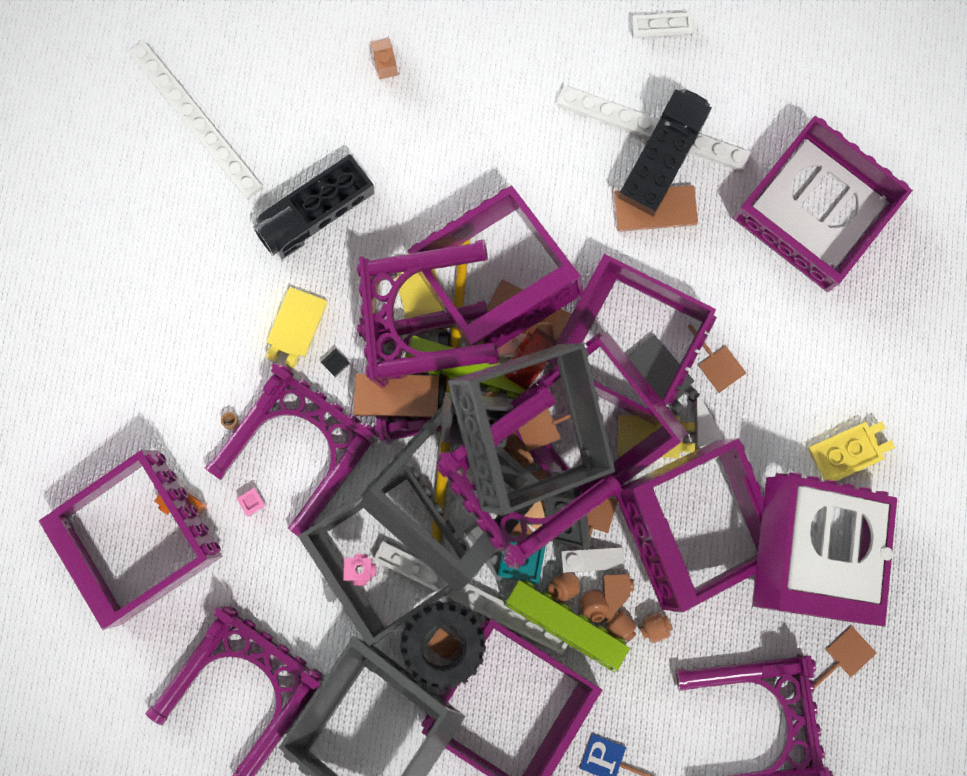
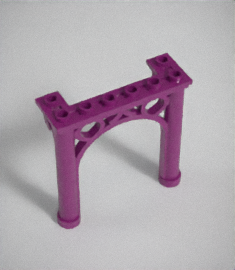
M484 239L477 240L472 244L375 260L365 259L363 256L359 257L360 264L357 265V272L359 277H361L359 293L363 299L360 310L365 325H362L363 336L366 337L364 354L368 358L366 375L369 380L379 387L385 388V385H388V379H403L409 374L489 363V365L499 363L496 342L433 352H421L412 349L403 342L394 323L396 296L402 285L411 276L426 270L487 261L488 253ZM403 272L396 281L393 280L397 278V273ZM388 280L392 288L387 295L380 296L378 285H380L381 281ZM376 299L381 302H387V304L383 303L381 311L377 313ZM378 324L384 325L385 330L391 333H384L379 337ZM387 339H394L397 342L395 351L391 355H385L383 352V344ZM403 349L413 355V357L397 359Z
M485 300L477 301V304L456 308L467 324L488 313ZM444 310L394 320L399 336L409 334L403 340L406 345L409 344L412 336L418 337L427 332L455 327ZM364 317L359 318L360 324L357 325L358 334L366 341V337L363 336L362 325H365ZM378 324L379 337L384 333H391L385 330L384 325ZM387 339L383 344V347L387 343H393L397 346V342L394 339ZM404 349L402 350L400 356L397 359L403 357V354L405 352ZM376 416L375 435L376 438H379L380 441L388 445L396 439L418 434L424 424L431 420V418L407 420L409 417ZM440 425L434 432L442 431V426Z
M273 363L271 365L273 367L271 372L274 375L264 385L263 393L212 462L209 461L204 469L222 480L259 428L273 418L294 416L314 424L323 433L329 444L331 464L325 478L287 528L299 536L312 527L371 444L377 443L379 439L376 438L375 431L371 426L366 423L362 426L359 423L360 420L352 414L348 417L342 413L344 409L335 402L331 405L325 401L327 397L318 390L316 393L309 389L311 385L303 379H300V381L294 379V373L281 363L278 366ZM294 394L300 398L301 404L297 409H287L285 398L288 395ZM305 397L319 408L315 411L306 410L305 413H302L306 407ZM279 399L282 410L269 413ZM326 413L341 422L333 424L329 431L326 430L328 427L325 422ZM319 416V422L313 417ZM338 428L344 429L349 434V439L344 444L334 443L332 434ZM336 448H348L337 463Z
M545 386L539 388L535 395L490 426L495 448L504 439L556 404L554 396ZM462 445L451 454L449 452H442L437 460L438 466L436 468L443 477H448L451 482L450 487L456 495H461L464 499L463 505L469 513L473 512L478 518L476 520L477 525L483 532L486 530L491 536L489 540L496 550L500 549L505 555L502 557L509 568L513 567L515 570L522 566L527 558L611 496H616L622 491L617 479L612 474H608L560 511L549 517L531 518L513 511L506 514L507 516L503 517L498 526L488 512L481 511L479 499L473 492L476 491L475 485L466 476V471L470 468L465 445ZM507 520L520 522V536L512 537L505 529V522ZM527 524L542 525L526 537Z
M232 606L216 607L214 616L217 619L209 627L205 636L153 706L151 705L145 714L156 724L163 725L202 670L217 659L237 657L255 664L267 675L272 683L276 695V710L270 724L232 776H256L324 680V675L315 668L312 670L305 666L307 662L301 657H293L289 654L290 649L282 643L279 645L272 641L273 637L264 630L262 632L258 631L255 628L256 624L250 619L246 618L243 620L238 616L240 612ZM233 634H238L245 640V648L242 651L232 650L229 639ZM223 640L226 652L212 655ZM251 640L265 649L261 653L251 652L250 655L246 653L251 648ZM271 655L286 666L277 668L273 673L272 669L274 667L271 664ZM281 671H288L294 676L295 683L292 687L280 686L278 675ZM294 691L290 699L283 707L282 692L289 693Z
M799 653L791 658L685 670V668L676 669V681L679 691L737 683H755L770 691L783 710L786 721V740L777 760L761 771L724 776H833L832 771L824 766L822 761L825 758L823 746L819 742L821 728L819 723H816L815 717L818 714L816 702L812 698L814 684L812 679H809L815 678L814 672H816V663L814 659H811V655ZM780 677L775 687L761 680L764 678ZM787 680L791 681L794 685L795 694L791 699H785L780 694L781 686ZM800 699L802 716L797 715L792 707L789 708L787 704H794ZM804 726L806 742L800 739L793 740V736H797L799 728ZM797 744L802 745L804 748L805 758L801 763H795L789 755L792 747ZM786 760L791 766L795 767V769L776 771Z

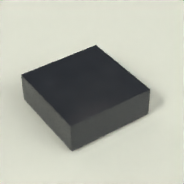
M336 348L321 361V364L335 378L350 364Z

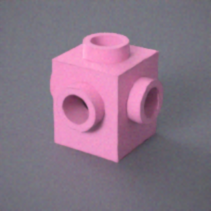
M355 554L354 558H344L345 581H353V585L367 586V581H372V577H376L377 565L373 563V559L368 558V554ZM363 566V572L359 574L358 568Z

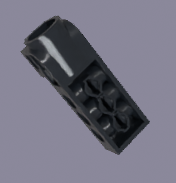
M675 89L660 120L619 193V199L654 217L710 114L712 107H710L707 99L687 89L680 91Z
M349 154L262 212L257 218V224L253 226V229L272 256L278 254L283 260L304 246L306 239L375 194L374 184L352 155Z

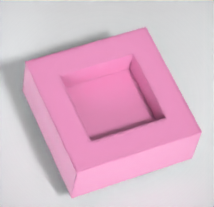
M256 488L236 498L248 517L266 506Z

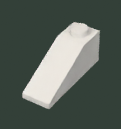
M702 397L696 398L694 400L695 448L698 450L717 440L724 439ZM719 456L716 457V458H714V459H712V460H709V461L705 462L704 465L707 464V463H709V462H711V461H713V460H715V459H717V458H719Z
M623 548L560 552L563 573L625 569Z

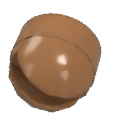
M227 412L221 417V424L224 428L233 430L238 426L239 420L234 413Z

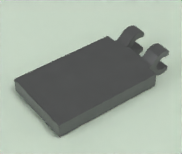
M653 335L631 353L628 358L662 400L680 363L661 341ZM687 374L682 386L677 385L676 388L679 389V392L672 405L670 403L667 404L676 415L684 409L683 405L677 400L683 394L691 402L700 396L698 391L691 386L694 380L689 374Z
M551 472V475L558 474V472ZM579 486L544 499L546 517L557 513L583 494L578 492ZM587 515L551 542L588 550L591 546Z

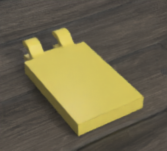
M430 270L435 279L438 281L436 270ZM418 273L411 276L399 290L406 318L443 310Z
M289 287L267 340V344L272 346L269 348L266 357L276 362L280 351L289 354L285 364L295 369L299 357L306 358L328 304L327 300Z
M618 415L617 457L622 456L662 426L660 421L655 426L636 415ZM675 416V418H676V419L679 421V423H680V417H676V416ZM695 422L680 423L686 432L694 433ZM682 440L680 444L660 458L679 459L680 453L694 452L695 443H683Z
M881 421L870 427L867 422H864L808 447L823 480L838 481L884 460L882 453L895 448L892 440L879 445L874 434L886 429L883 422Z

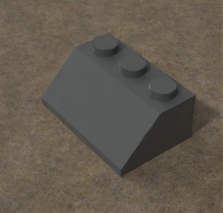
M445 392L441 411L442 441L445 443L464 444L452 395L449 392ZM482 396L490 426L514 409L507 398ZM507 438L500 442L497 447H505Z

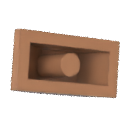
M390 38L371 42L379 80L398 76Z
M630 574L602 575L603 593L609 605V612L606 614V618H611L631 596L630 591H634V581L630 579Z
M443 627L437 630L427 644L429 648L447 660L450 657L455 659L462 649L459 647L461 641Z

